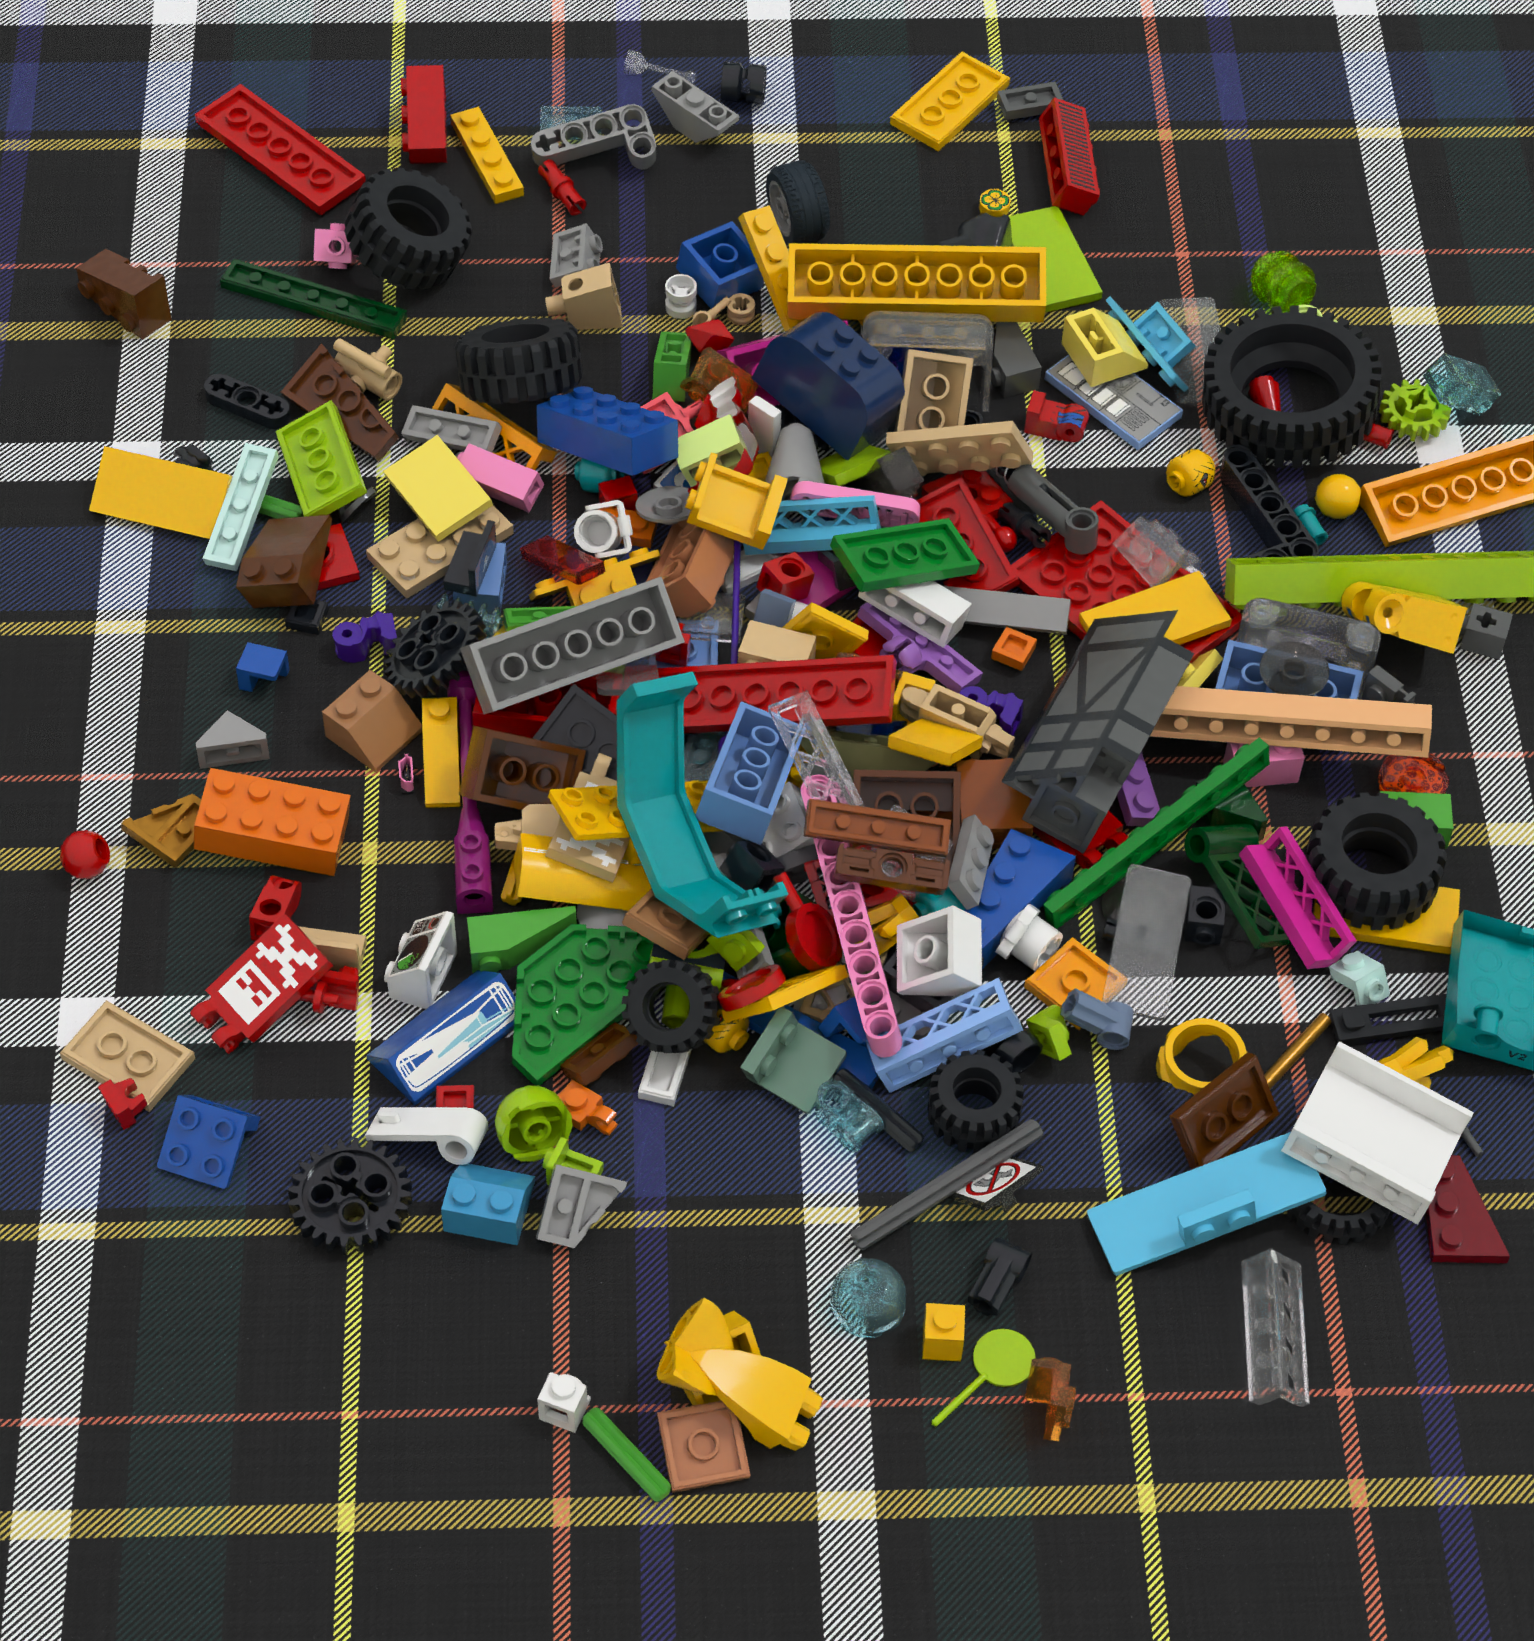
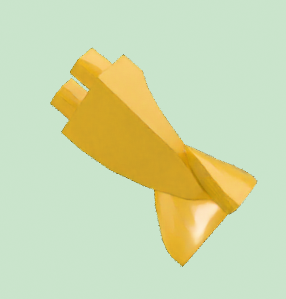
M706 1298L692 1305L678 1321L668 1340L656 1373L658 1380L662 1383L695 1393L717 1396L740 1419L753 1438L770 1449L779 1444L794 1451L803 1448L809 1438L810 1429L796 1422L797 1416L801 1414L808 1419L812 1418L819 1411L823 1401V1397L809 1388L812 1379L800 1371L768 1357L734 1350L731 1334L723 1313L713 1302Z

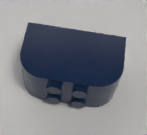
M828 312L814 313L773 339L768 344L752 376V379L845 460L851 459L886 435L905 396L904 383L897 368L875 347L857 334L853 328Z

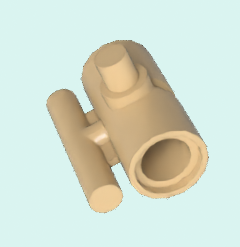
M341 338L335 341L333 348L338 351L335 360L362 393L368 390L386 401L396 396L403 379L399 372L387 365L386 360L392 354L390 348L382 345L377 352H372L369 355Z

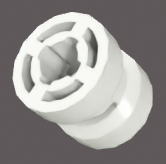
M685 274L671 276L665 284L666 312L673 318H689L697 309L696 281Z

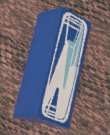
M477 970L366 1055L367 1060L409 1101L416 1105L436 1090V1086H441L514 1029L516 998L501 973Z

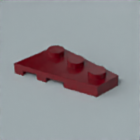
M1451 1155L1435 1189L1436 1194L1426 1210L1431 1262L1508 1263L1510 1255L1460 1155Z

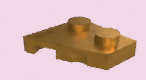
M191 794L177 799L171 805H162L151 809L150 815L134 821L130 817L121 823V830L176 868L194 849V824L201 799Z

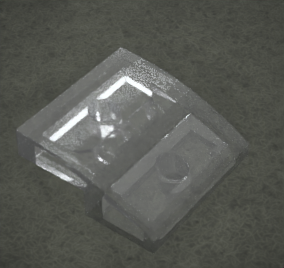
M717 592L714 606L703 614L698 612L689 618L676 616L678 623L685 624L683 633L691 634V640L731 643L733 594ZM739 594L738 643L740 644L746 595Z

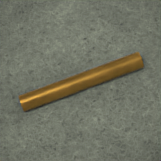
M1320 1013L1264 1074L1270 1090L1331 1024V1019L1328 1015Z

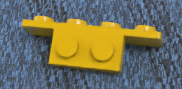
M644 547L630 552V558L620 562L617 561L616 557L604 560L597 564L599 569L587 572L584 567L567 573L568 579L555 582L554 578L540 581L535 584L536 589L529 594L530 600L534 601L566 590L571 606H579L633 587L637 583L632 568L655 561L660 557L659 550L649 552L648 548Z

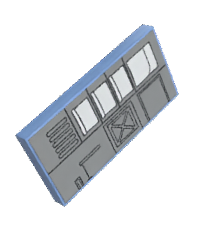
M1069 355L1045 371L1044 379L1076 404L1087 409L1089 414L1136 450H1140L1182 418L1183 410L1135 373L1090 387Z

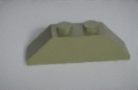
M806 727L800 743L815 763H844V771H851V786H853L854 769L926 771L936 764V762L887 747L889 736L828 727Z

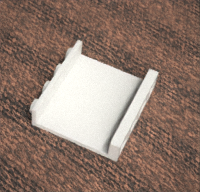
M1339 1041L1281 1151L1406 1219L1419 1224L1436 1194L1435 1189L1456 1144L1474 1112Z

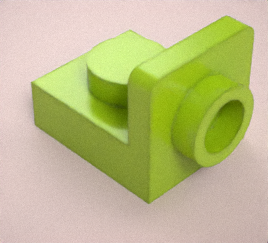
M1053 1004L1026 1019L1030 1032L1043 1045L1041 1053L1061 1061L1072 1054L1067 1042L1069 1040V1031L1064 1017L1060 1015V1007Z

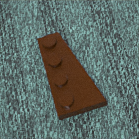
M322 343L281 391L284 398L306 413L332 400L338 409L349 442L378 463L399 439L392 427L370 403Z

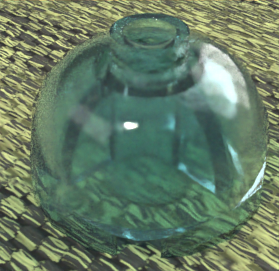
M859 1259L848 1263L838 1272L831 1286L830 1310L832 1315L834 1313L835 1318L839 1321V1325L844 1331L857 1337L882 1336V1332L892 1327L894 1329L900 1324L906 1310V1287L901 1275L890 1264L879 1259Z

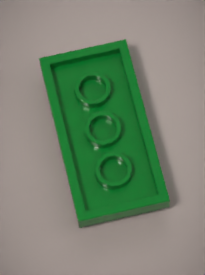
M949 518L834 535L830 547L860 592L977 574L980 566L979 561Z

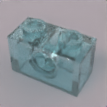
M1445 353L1423 375L1440 404L1479 416L1490 409L1493 402L1502 394L1485 366Z

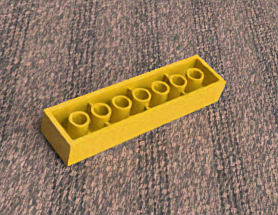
M789 243L788 319H806L817 312H828L840 319L1044 322L1046 311V247Z

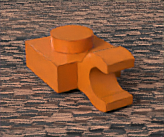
M572 1079L559 1094V1098L566 1105L572 1116L573 1127L582 1131L588 1123L601 1133L609 1136L618 1126V1123L613 1120L617 1115L616 1112L603 1105L602 1096Z

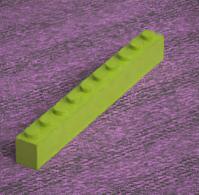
M1534 551L1226 558L1225 599L1235 605L1236 609L1253 610L1259 604H1268V607L1273 609H1286L1289 607V604L1301 603V606L1305 608H1320L1321 603L1334 602V606L1342 607L1341 599L1345 589L1351 584L1360 581L1438 596L1451 602L1452 599H1464L1466 603L1480 604L1484 603V598H1496L1497 602L1513 603L1516 602L1518 597H1528L1529 601H1534Z

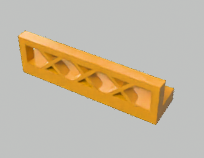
M446 383L432 409L443 411L449 400L455 404L457 414L464 415V411L469 413L466 416L497 421L502 427L500 435L503 436L505 450L492 453L501 457L507 456L508 460L515 462L514 454L525 451L531 455L525 466L530 469L536 470L540 461L552 463L558 453L552 447L539 443L537 437L488 404L480 403L478 400L472 401L467 398L461 391L460 386Z

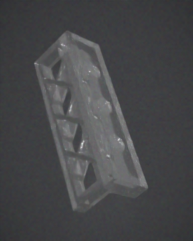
M808 691L769 705L768 711L811 799L826 801L830 794L836 796L842 804L865 807ZM795 707V713L800 721L798 726L784 722L780 713ZM789 732L794 733L793 738L791 737ZM800 736L809 739L814 750L813 755L797 750L796 743ZM803 761L809 763L808 766H807V768H806V766H805V764H804ZM814 765L823 768L827 778H829L827 785L812 780L810 774ZM818 790L823 792L822 797L820 796Z
M1269 1249L1241 1261L1249 1401L1260 1406L1282 1398L1292 1404L1303 1407L1310 1404L1301 1264ZM1282 1270L1288 1273V1285L1282 1276ZM1284 1303L1290 1312V1319L1284 1311ZM1286 1338L1292 1346V1354L1286 1345ZM1288 1373L1294 1381L1295 1390L1289 1387Z

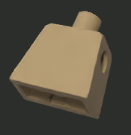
M610 263L563 276L561 279L562 294L546 297L548 315L553 316L567 313L569 322L577 330L623 327L621 303Z

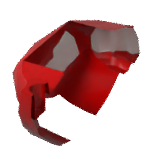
M732 376L718 384L707 394L694 425L698 429L716 419L731 414L748 450L747 452L744 448L741 459L733 470L749 475L753 470L759 446L747 418L740 409L741 394L736 387V379ZM698 481L697 485L688 489V493H690L691 489L697 490L699 485Z

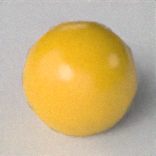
M1333 474L1324 478L1317 486L1315 501L1323 515L1332 519H1343L1353 515L1357 510L1361 489L1353 478L1345 474Z

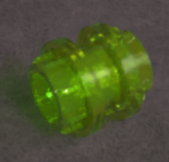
M1282 250L1266 253L1255 263L1250 278L1252 292L1259 300L1264 303L1267 302L1271 309L1272 307L1281 306L1282 313L1290 312V306L1309 305L1314 298L1316 283L1313 270L1305 263L1299 262L1298 258L1289 251Z

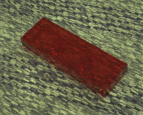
M548 535L520 548L523 559L577 585H581L606 572L602 560Z

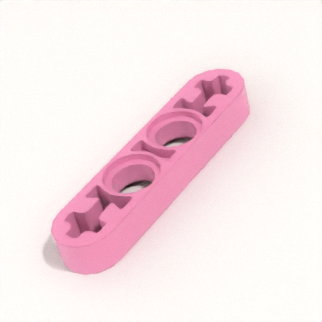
M811 481L797 482L791 492L790 500L875 495L877 507L880 508L878 510L880 526L884 527L919 523L920 504L915 499ZM856 507L849 512L858 519L870 518L869 511L864 507ZM823 509L817 513L818 516L834 519L838 516L830 509Z

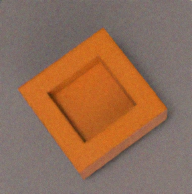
M1006 627L992 649L991 659L1022 671L1036 648L1037 639Z

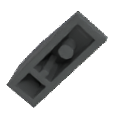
M996 322L992 368L989 369V377L993 387H998L1003 398L1039 389L1042 367L1018 323Z

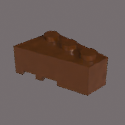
M104 249L76 268L79 280L77 283L78 289L85 298H91L106 315H112L127 332L132 331L143 340L172 320L164 275L160 273L154 276L147 274L148 270L145 266L139 265L136 268L130 266L129 259Z

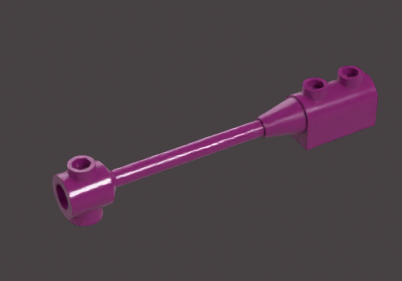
M463 670L459 673L460 680L451 679L447 689V697H457L461 780L473 732L472 708L477 696L469 672ZM462 796L463 808L460 814L457 835L454 837L457 914L493 912L489 837L485 833L480 812L477 808V800ZM472 893L483 895L479 899H468L465 896Z

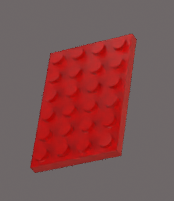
M1102 500L1090 508L1097 513L1099 518L1098 544L1095 550L1087 554L1072 553L1065 547L1064 537L1056 532L1051 536L1049 543L1046 540L1043 541L1046 544L1045 547H1035L1011 565L1020 582L1018 587L1026 594L1071 600L1068 629L1081 640L1086 635V631L1079 622L1081 612L1191 574ZM1215 592L1214 594L1232 619L1231 625L1222 630L1180 644V646L1194 653L1190 663L1201 654L1211 651L1244 626L1245 617Z

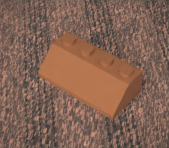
M687 519L672 525L661 548L660 557L656 559L647 581L662 577L675 616L689 618L698 612L703 614L714 606L716 594L725 582L724 576L726 571L734 561V540L687 523Z

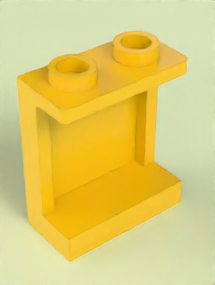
M711 452L707 462L700 461L694 480L698 481L699 485L697 490L691 489L685 504V508L690 510L687 523L763 550L771 535L788 479L775 474L771 484L716 464L715 461L718 454Z

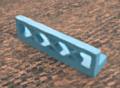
M875 495L781 501L771 535L763 550L743 543L745 555L832 550L830 544L834 535L880 529ZM856 507H868L870 518L858 519L849 512ZM823 509H830L838 516L835 520L825 521L817 513ZM789 511H797L806 518L802 522L793 523L784 516Z

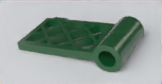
M1248 823L1197 827L1189 830L1184 841L1187 856L1193 862H1203L1254 948L1292 945L1266 899L1262 897V893L1251 874L1244 868L1245 864L1239 856V853L1246 845H1259V836L1256 829ZM1221 867L1233 873L1234 878L1226 875ZM1241 879L1254 886L1255 890L1252 891L1241 884ZM1238 895L1251 902V907L1244 904ZM1259 908L1272 915V920L1259 913ZM1256 924L1269 931V935L1263 936Z

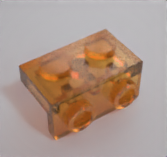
M708 347L703 349L691 377L683 380L680 387L688 392L689 397L693 400L698 401V399H701L704 402L707 394L718 384L733 376L737 382L736 387L741 394L740 409L745 415L749 409V401L754 397L759 385L752 379V375Z
M1052 1357L1031 1360L1025 1400L1048 1403L1043 1439L1059 1441L1062 1427H1070L1076 1387L1069 1386L1071 1364L1062 1363L1060 1360Z

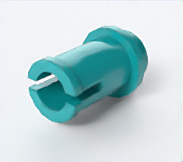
M1303 504L1293 510L1317 546H1320L1328 539L1327 532L1324 531L1315 517L1316 511L1313 507Z

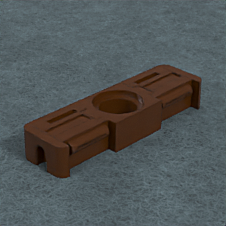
M841 843L836 852L834 877L837 880L943 895L948 886L950 861L945 859L944 863H941V861L916 857L912 859L913 853L877 848L875 853L870 850L851 847L846 849L844 848V843ZM887 861L897 862L902 869V874L894 878L888 877L884 874L882 865Z

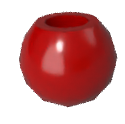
M80 830L69 835L61 845L60 861L65 871L75 878L92 879L100 875L109 864L110 849L102 835L94 831Z

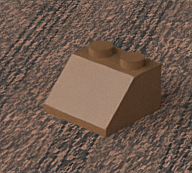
M372 670L365 673L322 711L325 737L375 773L422 732L421 722L399 691Z

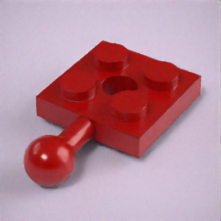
M961 470L954 474H947L922 486V496H925L962 477L1003 552L1007 553L1015 548L1017 535L1014 530L1007 526H1000L995 520L998 518L1000 508L1007 513L1010 512L1003 504L1007 502L1013 503V500L986 471Z

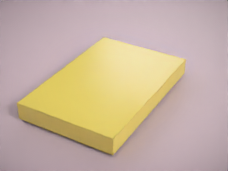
M438 435L383 471L387 480L438 542L493 506L491 498Z

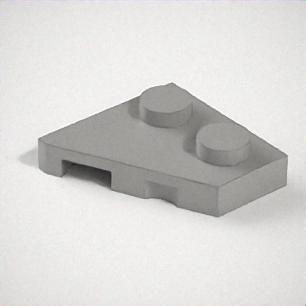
M554 1164L536 1239L575 1248L586 1235L589 1228L606 1212L605 1209L626 1188L627 1182Z

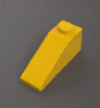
M457 697L422 698L425 807L461 806V795H459L460 748Z

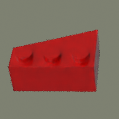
M443 65L406 66L407 78H401L402 97H407V105L401 106L402 124H408V133H402L403 152H409L410 163L447 162L446 89Z

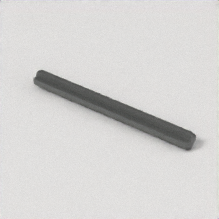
M1033 1119L1027 1120L854 1229L850 1234L853 1243L860 1250L869 1248L1041 1139L1044 1135L1041 1126Z

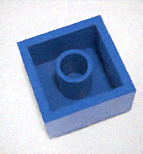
M733 221L686 240L681 244L676 269L680 274L689 275L696 281L697 293L710 309L725 296L729 298L738 293L749 295L763 288L764 280L747 238Z

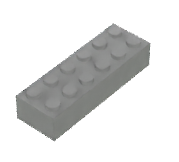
M658 577L464 646L460 650L483 714H487L679 645L685 641L663 579Z

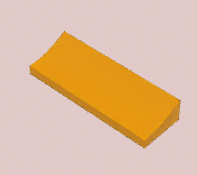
M1534 434L1363 484L1359 505L1370 518L1386 548L1534 503Z

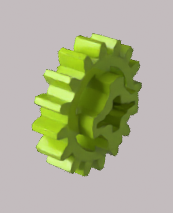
M1405 379L1402 380L1401 387L1393 383L1391 384L1390 391H1384L1379 407V413H1382L1380 421L1381 423H1389V429L1398 430V438H1402L1406 434L1410 435V440L1413 442L1416 436H1421L1424 441H1428L1429 434L1438 437L1440 430L1446 429L1451 414V408L1448 407L1450 400L1449 398H1441L1442 389L1433 391L1431 389L1432 383L1430 382L1425 386H1421L1419 379H1416L1414 384L1410 385Z

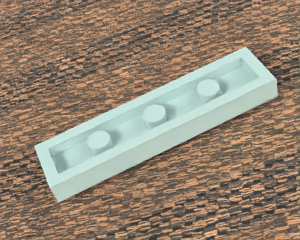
M245 443L203 556L206 565L232 571L238 570L279 457L276 449Z

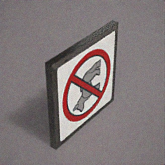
M1013 1156L948 1198L984 1211H988L992 1207L997 1209L1002 1206L1003 1211L1006 1212L1017 1204L1013 1192L1042 1173L1044 1168L1042 1165Z

